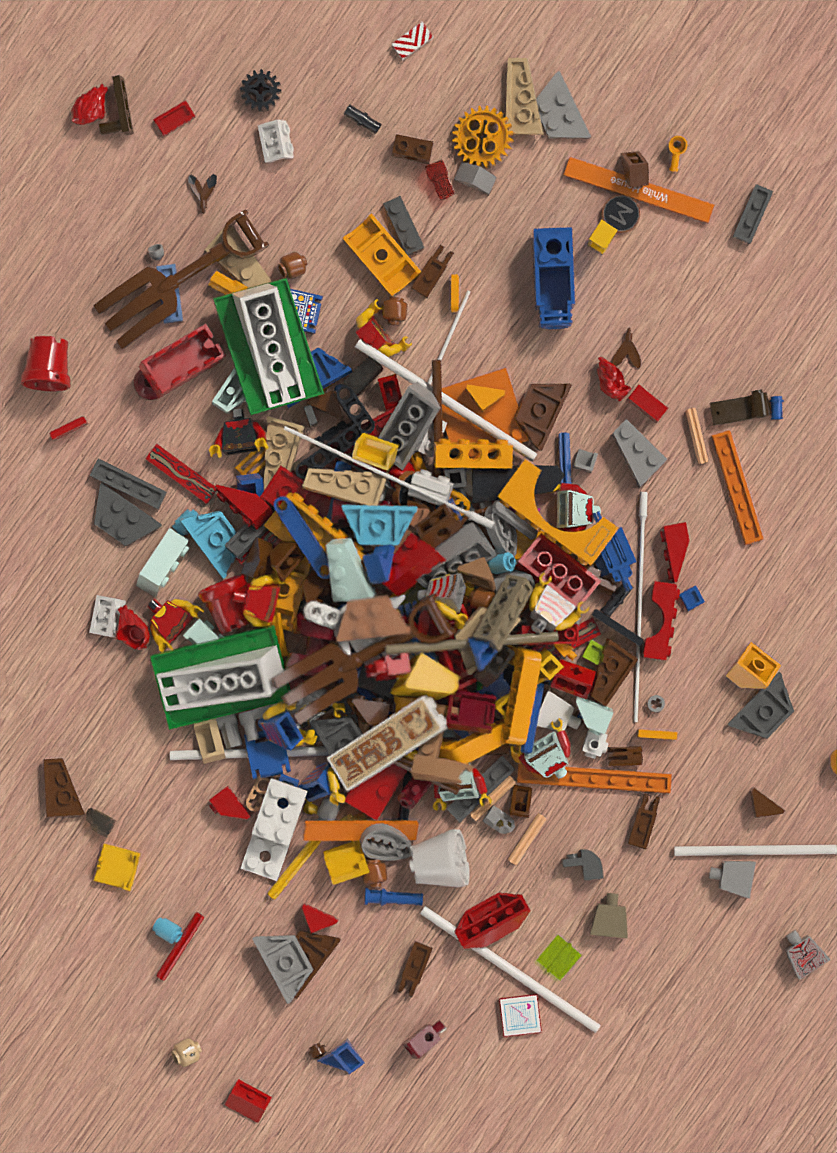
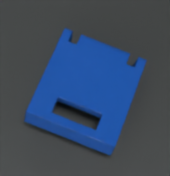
M264 731L257 732L259 738L266 737ZM246 734L244 735L253 780L257 779L255 772L259 770L260 778L283 774L282 765L286 766L287 773L291 772L285 748L270 741L255 743V740L247 741Z

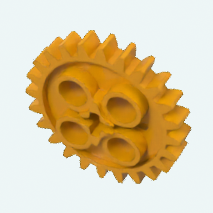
M486 105L485 110L478 106V111L471 108V114L464 112L465 119L458 118L461 124H455L458 131H453L452 133L457 138L452 139V141L458 143L454 149L460 150L457 155L459 157L464 156L463 161L465 163L470 159L469 164L474 165L476 162V165L481 167L483 163L488 168L489 162L496 166L495 160L502 162L501 156H508L505 151L506 149L512 150L508 143L514 142L513 139L509 138V136L514 135V132L509 131L513 126L511 123L506 124L509 119L508 117L502 118L504 114L502 111L496 114L497 109L495 107L490 112L489 106ZM487 120V123H486V126H485V129H484V121ZM479 122V128L476 131L471 130L472 124ZM497 124L498 130L495 133H490V127ZM483 134H486L487 138H483L482 142V140L479 137L483 136ZM476 141V147L470 150L468 148L469 143ZM490 143H495V149L492 152H487V146ZM482 145L483 152L480 154L479 151Z

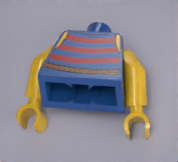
M280 702L267 709L263 713V717L258 721L259 728L264 731L268 740L290 751L294 747L303 745V743L314 745L317 736H314L315 731L308 730L306 736L303 737L291 715L285 710H293L297 702L290 706Z
M329 761L313 768L298 786V788L307 790L305 797L307 802L303 807V811L307 814H316L318 811V806L312 804V801L327 796L331 792L332 794L329 798L331 803L339 805V802L344 803L345 796L338 793L340 789L339 777Z

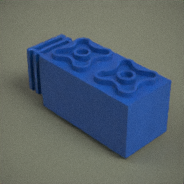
M572 227L533 229L535 310H538V314H540L538 321H540L539 328H569L573 323L571 311L575 306Z

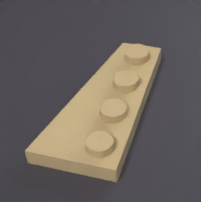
M508 58L506 117L509 120L506 124L511 123L513 126L509 131H513L514 135H544L528 59Z
M232 226L227 234L229 245L239 252L250 251ZM223 229L207 246L205 252L208 253L211 248L223 241ZM230 254L218 262L248 288L272 282L254 256L238 258Z
M267 416L266 441L269 449L265 452L264 490L280 465L292 472L301 437L284 430L285 426L303 434L304 426Z
M308 469L303 489L357 505H379L387 478L372 472L358 473L352 471L339 472L326 469Z

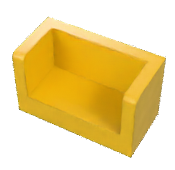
M601 220L589 238L587 245L604 254L618 230Z
M362 433L355 443L352 458L388 471L395 462L399 445Z

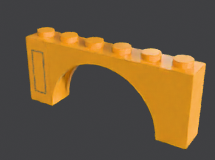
M525 459L498 495L501 499L499 502L508 509L511 506L517 510L515 514L521 519H529L532 522L530 525L540 532L542 529L548 533L546 537L552 542H560L563 545L561 548L571 555L573 552L579 556L577 560L585 566L587 564L593 565L619 527L605 517H602L591 528L580 532H565L548 524L540 515L534 496L535 485L542 471Z

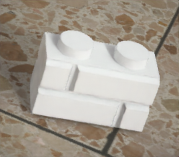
M426 470L414 473L411 481L412 486L448 502L454 485L449 482V478L444 476L433 477L431 476L432 473ZM412 489L408 491L410 496L439 506L443 505Z

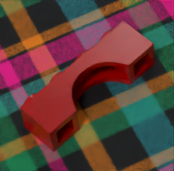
M653 582L650 601L660 608L663 615V623L655 635L645 638L643 658L666 661L667 657L671 656L672 646H669V639L673 638L674 627H671L672 619H676L677 608H674L675 600H679L680 589H677V584Z

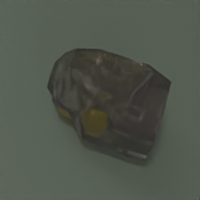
M92 807L89 808L86 812V821L91 824L92 830L108 838L117 820Z

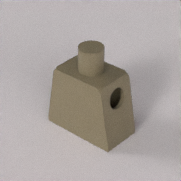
M607 893L606 904H597L590 929L591 935L628 938L626 907L618 905V894Z

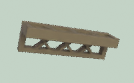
M506 575L473 635L476 640L486 641L493 650L500 651L533 591V587L526 577ZM511 581L517 582L514 587L507 588ZM508 596L507 601L499 605L500 600ZM500 613L497 618L490 619L493 614ZM491 627L488 635L482 634L485 629Z

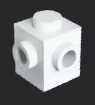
M588 729L581 751L585 752L584 756L596 759V755L601 757L602 753H606L608 747L606 742L607 734L600 733V735L589 732L590 729Z

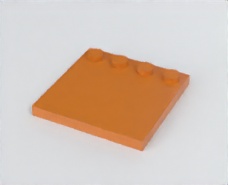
M506 368L442 388L444 394L518 442L525 443L529 441L527 435L514 419L519 406ZM467 385L505 390V395L482 412L466 389ZM442 404V420L447 423L445 430L451 442H458V439H469L470 442H477L478 439H487L489 443H496L498 439ZM471 449L468 456L470 458L476 457L478 450ZM490 449L488 451V454L496 452L497 450Z

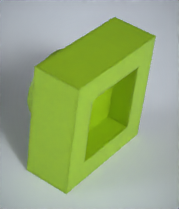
M590 640L582 657L599 665L604 646Z

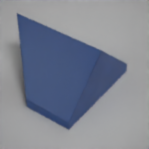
M474 637L469 638L477 669L482 670L498 651L493 650L486 641L476 640Z
M348 1038L317 1060V1062L347 1071L349 1074L365 1063Z

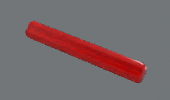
M198 912L194 914L182 933L180 940L175 944L156 976L160 980L165 981L204 920L202 914Z

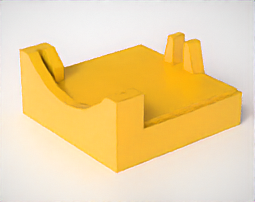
M352 841L323 851L333 885L370 873L360 841Z
M104 843L94 881L131 891L141 853Z

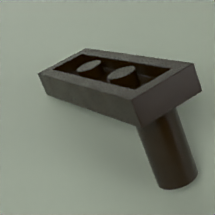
M120 75L112 76L119 120L100 123V133L104 135L122 131L125 135L134 134L125 80Z

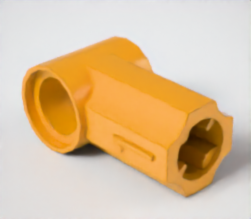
M218 271L213 274L208 284L211 288L224 295L248 288L239 281H233Z

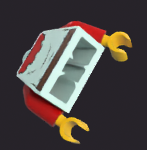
M561 483L557 485L553 492H550L555 493L557 490H560L557 492V528H560L561 531H584L587 524L593 523L592 514L600 511L601 514L600 507L593 505V497L587 495L586 491L577 484Z
M558 718L561 723L559 727L554 725L553 720L551 722L552 728L557 730V733L553 731L535 742L532 753H522V745H518L519 751L514 746L511 747V752L519 755L518 759L527 771L538 775L542 774L547 778L554 773L558 778H563L567 774V770L564 767L569 764L567 758L570 756V742L565 730L562 729L563 721L561 718Z
M473 768L471 772L464 770L459 776L462 783L459 784L461 789L457 795L434 784V798H436V801L433 803L434 810H438L439 803L442 805V811L447 808L445 801L479 798V794H481V806L484 807V798L489 800L490 805L492 804V798L486 794L488 790L485 780L476 768Z

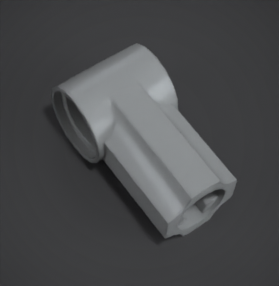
M236 714L216 718L226 749L242 745Z

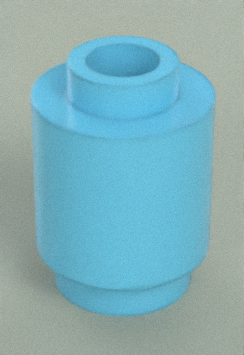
M187 509L174 521L175 524L172 527L180 535H188V531L179 520L199 514L194 509L191 511Z
M507 552L498 554L489 560L487 564L491 573L501 574L513 571L516 559L511 553Z
M158 918L153 926L155 934L170 944L178 942L182 936L181 927L166 918Z

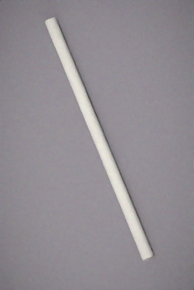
M359 339L355 345L357 349L411 384L418 382L432 392V385ZM442 392V404L496 439L508 440V443L513 445V450L530 461L535 459L537 453Z
M325 746L294 747L291 751L286 749L288 757L330 756ZM224 749L225 759L248 758L247 749ZM200 750L170 751V760L202 759Z
M837 845L674 846V856L837 854Z
M425 906L420 913L422 916L458 939L455 934L456 926ZM471 948L594 1033L600 1028V1024L488 948Z

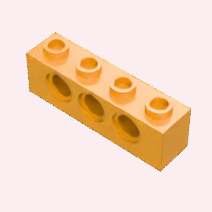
M439 439V442H434L433 465L436 468H512L513 445L508 443V440L498 439L496 443H489L487 439H478L477 442H470L469 439H458V442H451L450 439ZM457 448L459 450L458 456L450 457V450ZM471 449L478 450V454L474 458L468 456ZM490 449L497 450V455L494 458L488 457Z

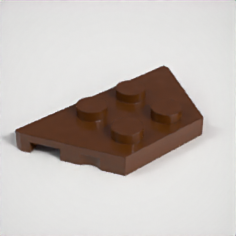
M529 384L514 419L537 450H543L572 384Z
M299 931L296 938L313 967V971L294 996L295 999H298L342 940L341 938Z

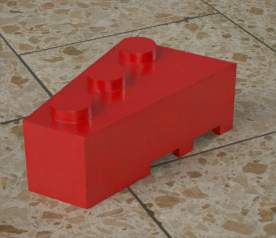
M410 533L393 555L388 581L381 582V584L396 596H400L416 584L418 578L425 573L429 574L432 571L431 568L439 562H445L446 559L436 549L413 533Z

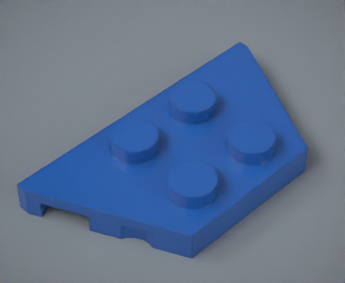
M319 347L311 351L323 389L352 373L349 366H345L338 359L326 354ZM301 401L287 404V407L290 408Z

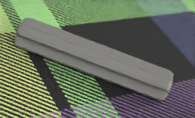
M499 501L493 503L491 509L494 513L529 539L533 540L537 537L538 531L530 524L518 517Z

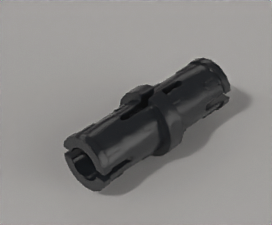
M351 104L348 105L344 112V115L357 122L358 126L361 127L362 125L375 135L382 125L368 116L367 112L363 113Z
M621 584L615 593L610 595L611 598L600 610L611 617L617 607L624 603L623 600L631 590L625 592L623 584Z

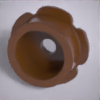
M320 1043L314 1044L309 1048L310 1052L308 1055H311L313 1060L327 1053L324 1048L326 1046L320 1045Z

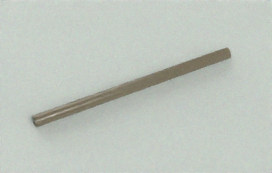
M556 631L541 634L508 635L503 645L558 641V633ZM469 639L444 640L435 643L385 645V654L471 648Z

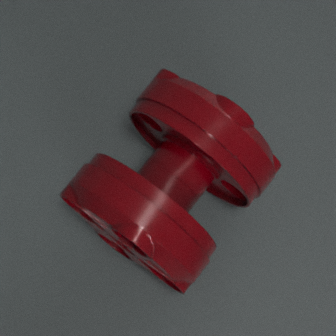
M296 614L292 633L307 636L304 655L288 653L285 663L286 669L330 644V641L337 642L335 629L309 621L304 615ZM329 660L302 675L313 676L334 662Z

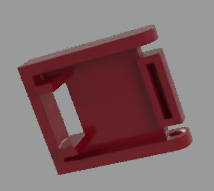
M456 690L454 694H450L446 727L491 734L497 697ZM453 703L461 704L459 714H451Z

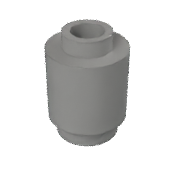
M327 795L316 813L319 816L318 820L334 821L341 808V802H339V805L333 804L329 800L330 795Z

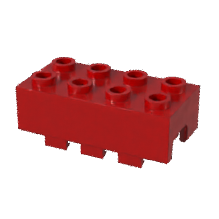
M206 324L140 362L138 367L158 398L163 397L225 359L226 355L218 343L213 344L212 339L214 336Z

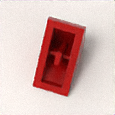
M393 374L379 378L378 384L385 409L396 407L402 398L397 375Z
M306 903L302 906L311 933L337 924L339 920Z

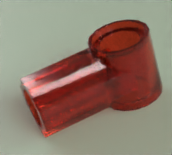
M442 159L424 166L440 200L455 195L448 178L447 168Z

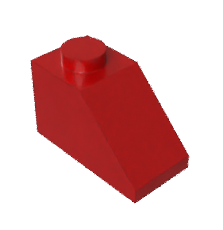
M229 786L209 799L211 802L209 806L215 814L219 813L221 816L249 819L251 817Z

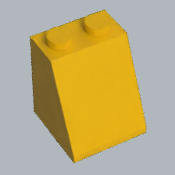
M420 653L409 659L411 672L398 678L390 693L413 698L428 696V698L431 697L437 701L455 693L460 677L423 653Z

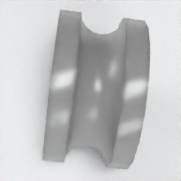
M654 695L648 700V708L652 712H660L665 706V701L661 696ZM659 699L661 701L659 703H662L661 707L653 709L651 701Z

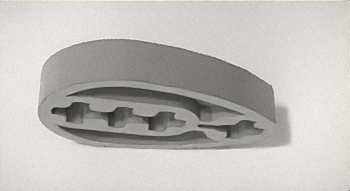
M491 505L486 509L484 517L495 522L492 529L486 527L492 544L499 554L509 552L515 557L517 553L516 528L494 513Z
M387 824L371 825L363 831L360 837L362 850L369 858L392 861L411 856L410 846L412 844L401 831Z

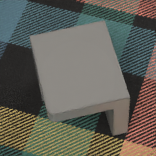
M579 449L573 468L592 473L598 453H590Z

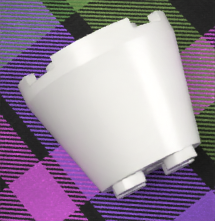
M460 829L449 830L419 844L410 846L411 856L413 857V860H410L411 872H415L416 884L449 887L469 885V862H467L466 844Z

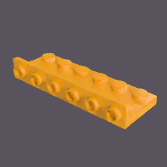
M291 492L287 494L286 497L292 501L326 554V544L332 539L349 537L343 530H336L333 527L334 523H331L332 521L327 517L322 518L319 516V511L312 505L307 506L303 503L304 499L296 492L294 494ZM283 501L279 506L282 510L287 509L286 501ZM275 511L264 526L282 541L296 542ZM355 541L354 546L366 572L363 556L367 554L362 551L364 548ZM322 565V573L328 575L330 573L329 567Z

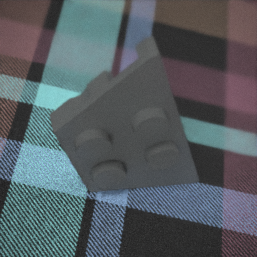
M103 483L100 484L94 524L125 546H128L162 527V524Z
M778 672L768 687L761 689L727 725L768 739L794 712L782 674Z
M353 717L314 720L310 722L330 756L363 735Z

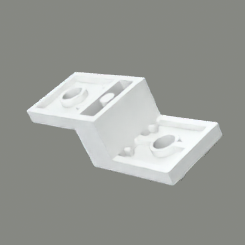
M272 778L270 779L241 869L275 881L278 880L307 790ZM282 797L286 798L289 803L288 807L284 809L280 808L277 804L278 799ZM262 851L270 853L271 858L269 861L264 862L260 859Z

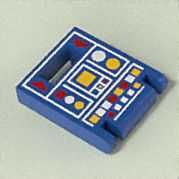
M290 289L304 332L315 334L316 330L309 328V325L317 326L321 303L314 301L315 299L322 300L323 296Z

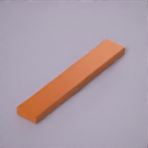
M728 430L712 435L713 444L744 544L748 545L764 540L731 431Z
M417 820L305 821L302 838L304 841H360L363 831L369 826L387 824L401 831L409 840H416L419 823Z

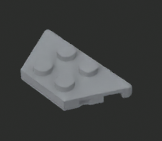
M558 71L536 98L541 123L548 138L589 139L591 135L560 71Z
M295 935L253 937L252 939L287 1004H289L313 971V967Z

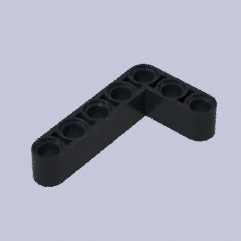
M338 384L333 390V395L351 422L324 440L322 444L330 447L333 442H337L338 447L336 450L344 453L355 445L362 433L369 435L374 430L375 423L354 391L345 384ZM347 389V396L340 398V391ZM354 404H357V405H358V410H357V412L354 413V414H351V412H350L351 406L354 405ZM363 420H368V427L362 429L361 422ZM353 431L352 439L346 440V433ZM317 445L295 461L292 470L299 478L305 479L308 469H322L339 455ZM321 453L322 460L317 463L314 462L315 455ZM306 465L307 470L305 473L300 474L298 472L299 467Z

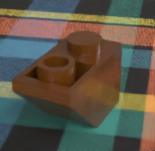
M311 570L301 583L306 604L309 602L323 604L332 595L331 579L319 577L314 570Z
M354 695V699L347 698V703L362 724L377 726L388 719L390 704L383 703L384 699L372 698V701H367L365 696Z

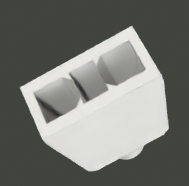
M547 691L540 707L537 726L555 730L552 728L551 722L553 720L554 725L559 727L561 723L558 718H561L563 730L566 729V726L577 730L582 719L572 715L573 706L552 692Z

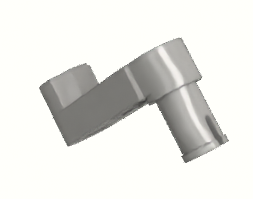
M276 704L238 714L241 725H244L247 741L259 738L255 721L258 718H262L263 713Z

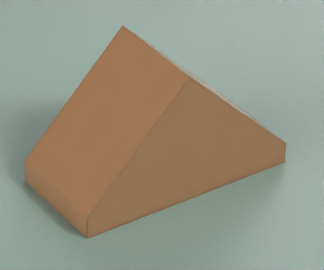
M484 557L457 568V572L461 573L464 582L495 591V582Z

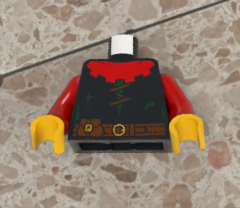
M244 409L232 410L233 420L224 422V426L221 427L214 444L209 448L211 458L215 453H217L218 458H221V450L227 456L254 451L260 452L263 446L267 450L269 447L266 443V432L258 422H254L251 418H244Z

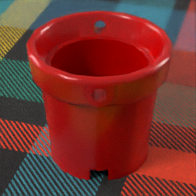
M35 336L34 340L30 338L26 367L20 380L21 385L34 390L51 392L70 389L68 341L61 338L59 343L53 336Z
M243 574L225 579L198 592L200 600L209 609L220 634L232 631L231 629L240 628L250 623L241 610L242 603L232 601L234 590L245 592L247 582Z

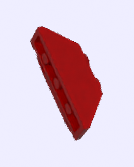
M499 892L466 910L459 922L458 928L455 930V934L463 949L487 947L519 929L531 910L522 894L516 895Z

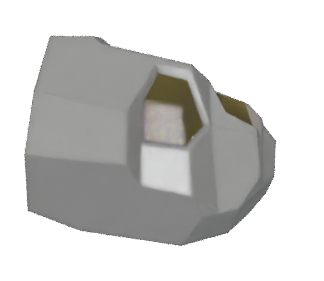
M494 805L483 819L484 823L499 833L506 834L512 832L515 828L514 820Z

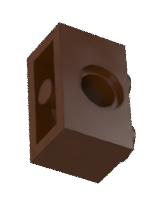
M396 134L392 157L430 164L433 141Z
M446 503L415 525L420 538L433 548H436L463 527L458 515Z

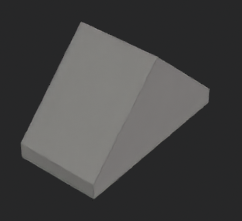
M462 162L454 180L489 195L497 177L480 166Z

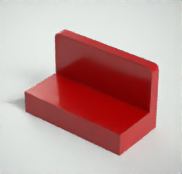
M638 385L627 398V401L655 423L668 410L667 406L641 385Z
M238 1079L225 1102V1106L258 1123L272 1097Z

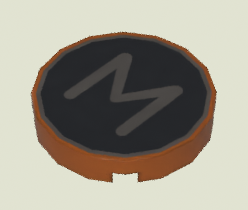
M616 195L605 203L602 210L603 221L617 229V233L628 232L638 224L640 208L631 197Z
M406 471L398 479L411 485L415 472ZM396 482L395 487L397 489L396 492H393V502L397 506H407L409 498H413V496L408 495L409 488Z

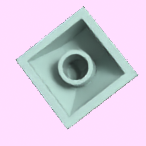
M576 696L577 706L586 726L590 728L589 732L600 735V733L605 734L613 715V709L590 699Z

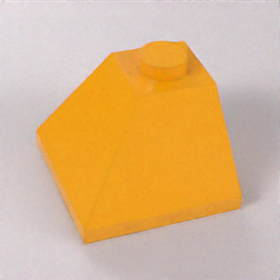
M750 642L732 665L726 677L740 688L766 689L781 665Z

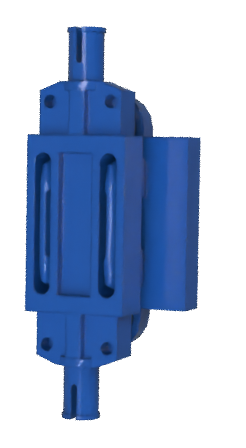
M600 511L592 514L595 522L598 523L602 518ZM620 527L595 560L597 569L601 570V577L611 573L615 582H622L625 592L633 589L628 579L633 574L629 565L637 561L622 527Z

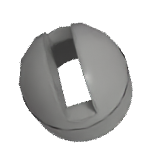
M155 244L148 248L152 259L160 260L163 258L164 249L161 244Z

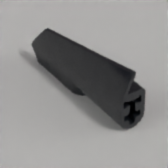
M514 465L512 468H472V502L481 503L500 500L498 495L520 465ZM535 465L542 472L537 479L534 495L553 492L565 474L558 466Z

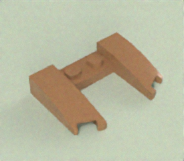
M436 704V711L438 714H442L446 720L448 706ZM452 707L451 714H459L460 708ZM443 731L419 746L418 755L414 757L411 773L414 779L461 784L462 780L459 776L464 770L471 772L473 767L469 764L438 758L444 734Z

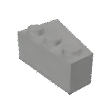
M627 419L612 433L630 472L640 488L661 467L667 458Z

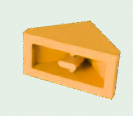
M467 385L466 389L482 412L505 395V390L474 385Z

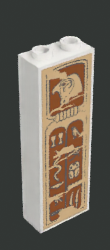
M422 696L327 758L347 791L359 786L447 729L445 725L447 722L443 715L438 714L435 708L437 706L431 697Z

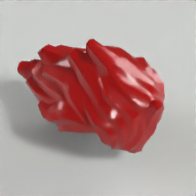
M100 84L99 87H93L87 93L78 97L71 109L73 117L71 121L78 125H86L97 119H104L106 113L104 105L105 94L109 89Z
M598 357L600 362L598 363L597 374L600 381V390L610 398L618 399V402H621L630 392L631 387L625 385L623 373L614 364L607 361L604 357Z
M127 605L119 607L117 610L120 613L116 639L122 640L125 645L136 651L146 649L150 638L147 625L137 614H134L133 610L128 609Z

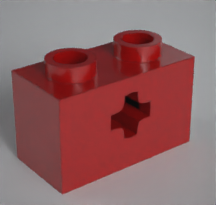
M559 659V662L564 667L553 677L550 687L587 699L596 671Z

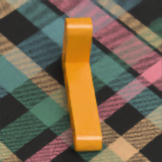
M503 645L500 649V660L515 665L502 731V741L507 744L524 745L527 740L542 658L539 652L520 646Z
M505 717L493 723L491 734L475 732L459 741L443 738L438 758L467 764L504 745L502 731Z

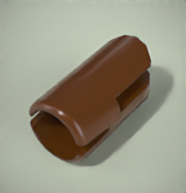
M641 746L607 747L609 752L608 760H610L608 761V766L643 764Z

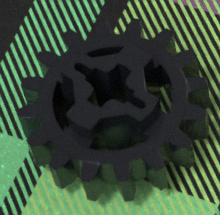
M261 69L260 74H257L253 70V76L247 74L248 80H242V84L245 87L240 88V91L244 92L241 98L247 99L245 101L246 106L252 104L251 110L258 107L259 112H261L262 107H265L269 111V105L276 106L274 100L280 101V97L277 94H281L282 90L277 88L281 84L280 82H275L277 79L276 75L270 77V71L264 74L263 69ZM258 79L254 85H250L254 80ZM265 79L268 80L273 85V87L268 86L265 83ZM260 87H263L265 90L262 94H259L257 91ZM249 94L254 95L257 98V102L252 100ZM268 96H272L268 101L264 102Z

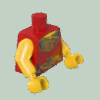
M376 299L357 317L356 324L358 329L356 334L365 343L387 357H391L400 351H407L412 343L407 344L405 342L408 337L404 336L398 344H395L373 316V314L383 309V306L379 308L376 305L378 301Z

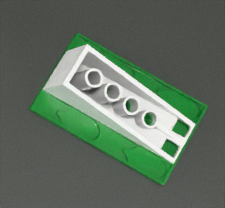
M287 278L212 298L250 415L324 394Z
M274 625L150 656L169 730L283 702L281 697L291 691L289 682L279 688H275L271 681L272 677L285 670Z

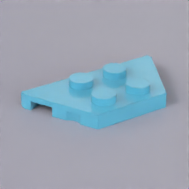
M342 505V509L359 544L399 545L417 511V506Z
M221 511L181 518L179 521L221 578H226V573L236 556L225 548V544L237 533Z

